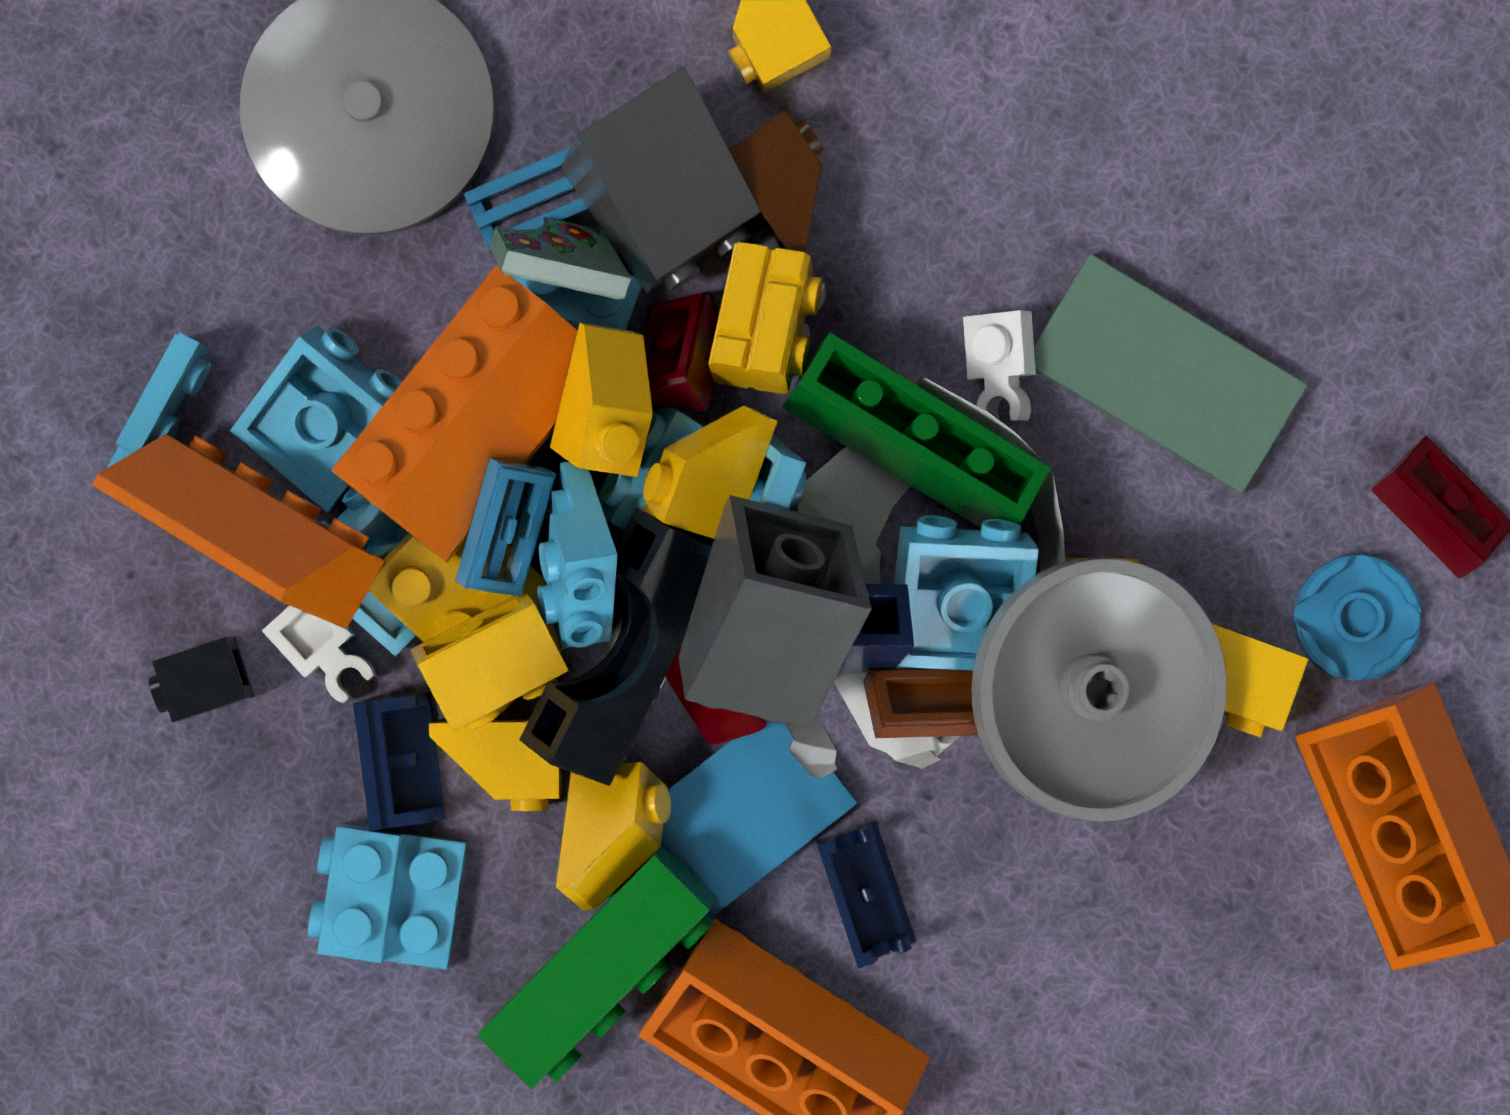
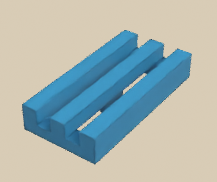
M570 148L463 193L490 254L492 252L489 246L494 233L492 224L569 192L574 187L567 177H564L488 211H485L482 203L560 170ZM580 198L511 229H537L542 226L544 217L567 222L590 211Z
M489 458L455 579L457 583L468 589L522 596L556 473L545 467L535 466V468H532L524 463L512 462L510 464L501 459ZM525 482H528L530 485L504 577L501 579L498 576L507 545L512 543L517 526L516 513Z

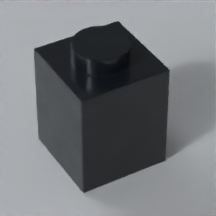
M235 636L224 637L152 661L156 675L149 677L150 691L160 713L168 711L172 723L255 697Z

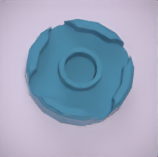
M1362 554L1336 557L1314 569L1299 588L1292 612L1295 638L1308 660L1326 674L1350 681L1377 679L1400 667L1416 647L1420 634V598L1408 577L1390 562Z

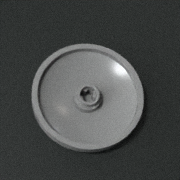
M297 0L273 20L256 43L248 60L240 91V121L244 142L257 172L266 185L280 200L305 219L324 228L352 235L375 236L402 232L419 226L448 209L462 196L479 173L487 157L495 126V94L486 60L475 39L464 24L450 10L436 0Z
M1109 558L1078 559L1053 566L1035 575L1014 591L998 609L982 637L976 654L971 686L972 708L977 732L987 756L1003 779L1016 792L1046 810L1069 818L1097 822L1116 821L1140 815L1163 804L1185 787L1200 770L1216 742L1222 725L1227 694L1225 662L1220 642L1207 615L1197 601L1170 577L1153 568L1126 560Z

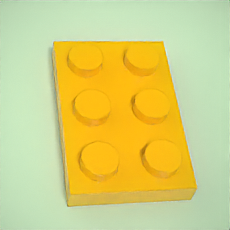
M409 533L383 559L385 562L369 589V592L423 642L512 597V595L464 588L455 581L466 540L450 561L446 563ZM509 544L507 545L498 576L501 579L504 577L512 549ZM530 565L523 591L527 592L539 612L537 588L538 586L547 585V582ZM547 624L546 627L559 653H561L565 648H560L554 625ZM516 699L499 707L500 713L502 714Z

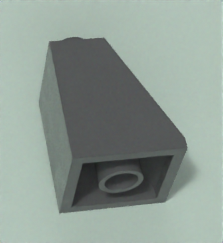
M684 67L576 134L561 166V170L647 294L663 283L669 292L673 291L701 271L696 263L701 258L714 250L722 258L733 252L734 244L738 242L746 243L752 237L747 228L751 226L761 212L692 78Z
M729 495L722 512L679 654L685 700L699 703L707 708H722L761 717L773 723L783 722L805 728L810 727L871 611L852 525Z

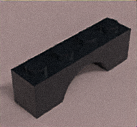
M637 507L615 548L617 552L616 579L621 586L624 598V618L617 640L608 654L588 672L569 680L547 683L519 739L550 765L607 786L611 785L620 765L626 760L631 743L649 707L656 701L660 686L678 650L682 647L712 549L711 543L695 533L665 524Z

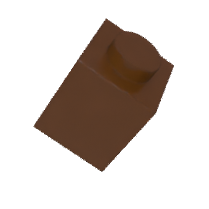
M784 111L731 147L729 151L761 211L758 216L780 248L806 253L822 165L817 155L823 152L824 148L804 119L794 124L786 111Z

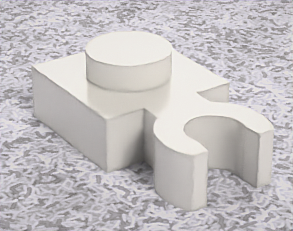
M1017 310L963 317L967 380H984L985 390L980 394L976 406L999 420L998 405L1005 398L1010 406V420L1028 421L1031 414V403L1026 392L1020 388L1019 377L1036 375L1032 312Z
M289 605L262 630L304 678H308L320 667L326 673L325 685L329 694L341 703H347L352 698L340 682L341 674L345 669L349 667L357 669L367 681L372 680L376 676L374 667L367 659L358 655H348L342 648L355 635L349 627L344 629Z

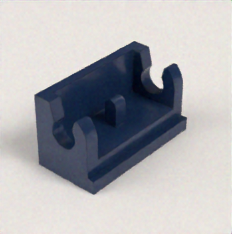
M430 692L353 703L369 830L374 831L435 822L438 819H445L446 813L437 745L429 737V723L433 722Z
M874 821L816 840L858 969L874 964L881 956L893 952L901 954L912 949L911 944L916 943V939L877 822Z

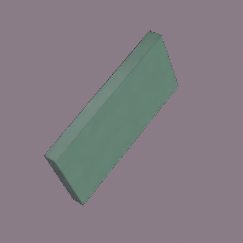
M1092 254L1087 256L1034 344L1035 370L1037 373L1239 495L1244 493L1308 386L1306 383Z

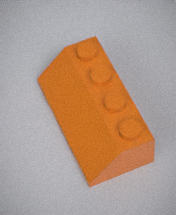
M496 265L331 471L350 488L448 563L468 537L489 458L501 459L510 464L518 462L526 465L554 430L577 330L546 302L513 277L502 274L500 268Z
M164 434L101 471L95 477L91 484L92 486L278 601L344 629L348 628L385 562L363 548L369 539L368 536L334 518L330 527H327L316 520L321 508L289 490L280 499L269 492L275 482L274 480L241 462L236 471L223 465L228 453L196 435L188 445Z
M1435 682L1386 697L1294 736L1392 971L1495 947L1510 937V862Z
M715 918L713 919V925L696 943L637 1035L760 1115H901L931 1058L911 1045L902 1036L889 1031L858 1011L849 1002L833 995L802 975L796 968L785 964L749 941L742 933L732 930Z

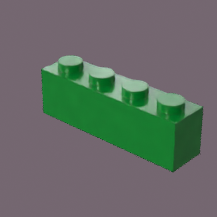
M832 333L826 336L812 354L803 375L799 376L782 405V408L979 528L982 526V521L987 519H1003L1018 524L1021 523L1051 470V467Z
M663 844L488 1021L477 1036L531 1090L546 1075L556 1083L582 1056L574 1046L589 1031L593 1032L598 1038H601L626 1012L618 1002L634 986L642 994L648 991L670 967L662 958L678 942L688 950L713 925L714 921L707 913L718 897Z

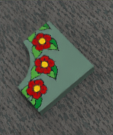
M544 217L542 226L537 229L517 230L496 226L489 246L502 274L617 300L625 298L631 280L607 235L600 229Z

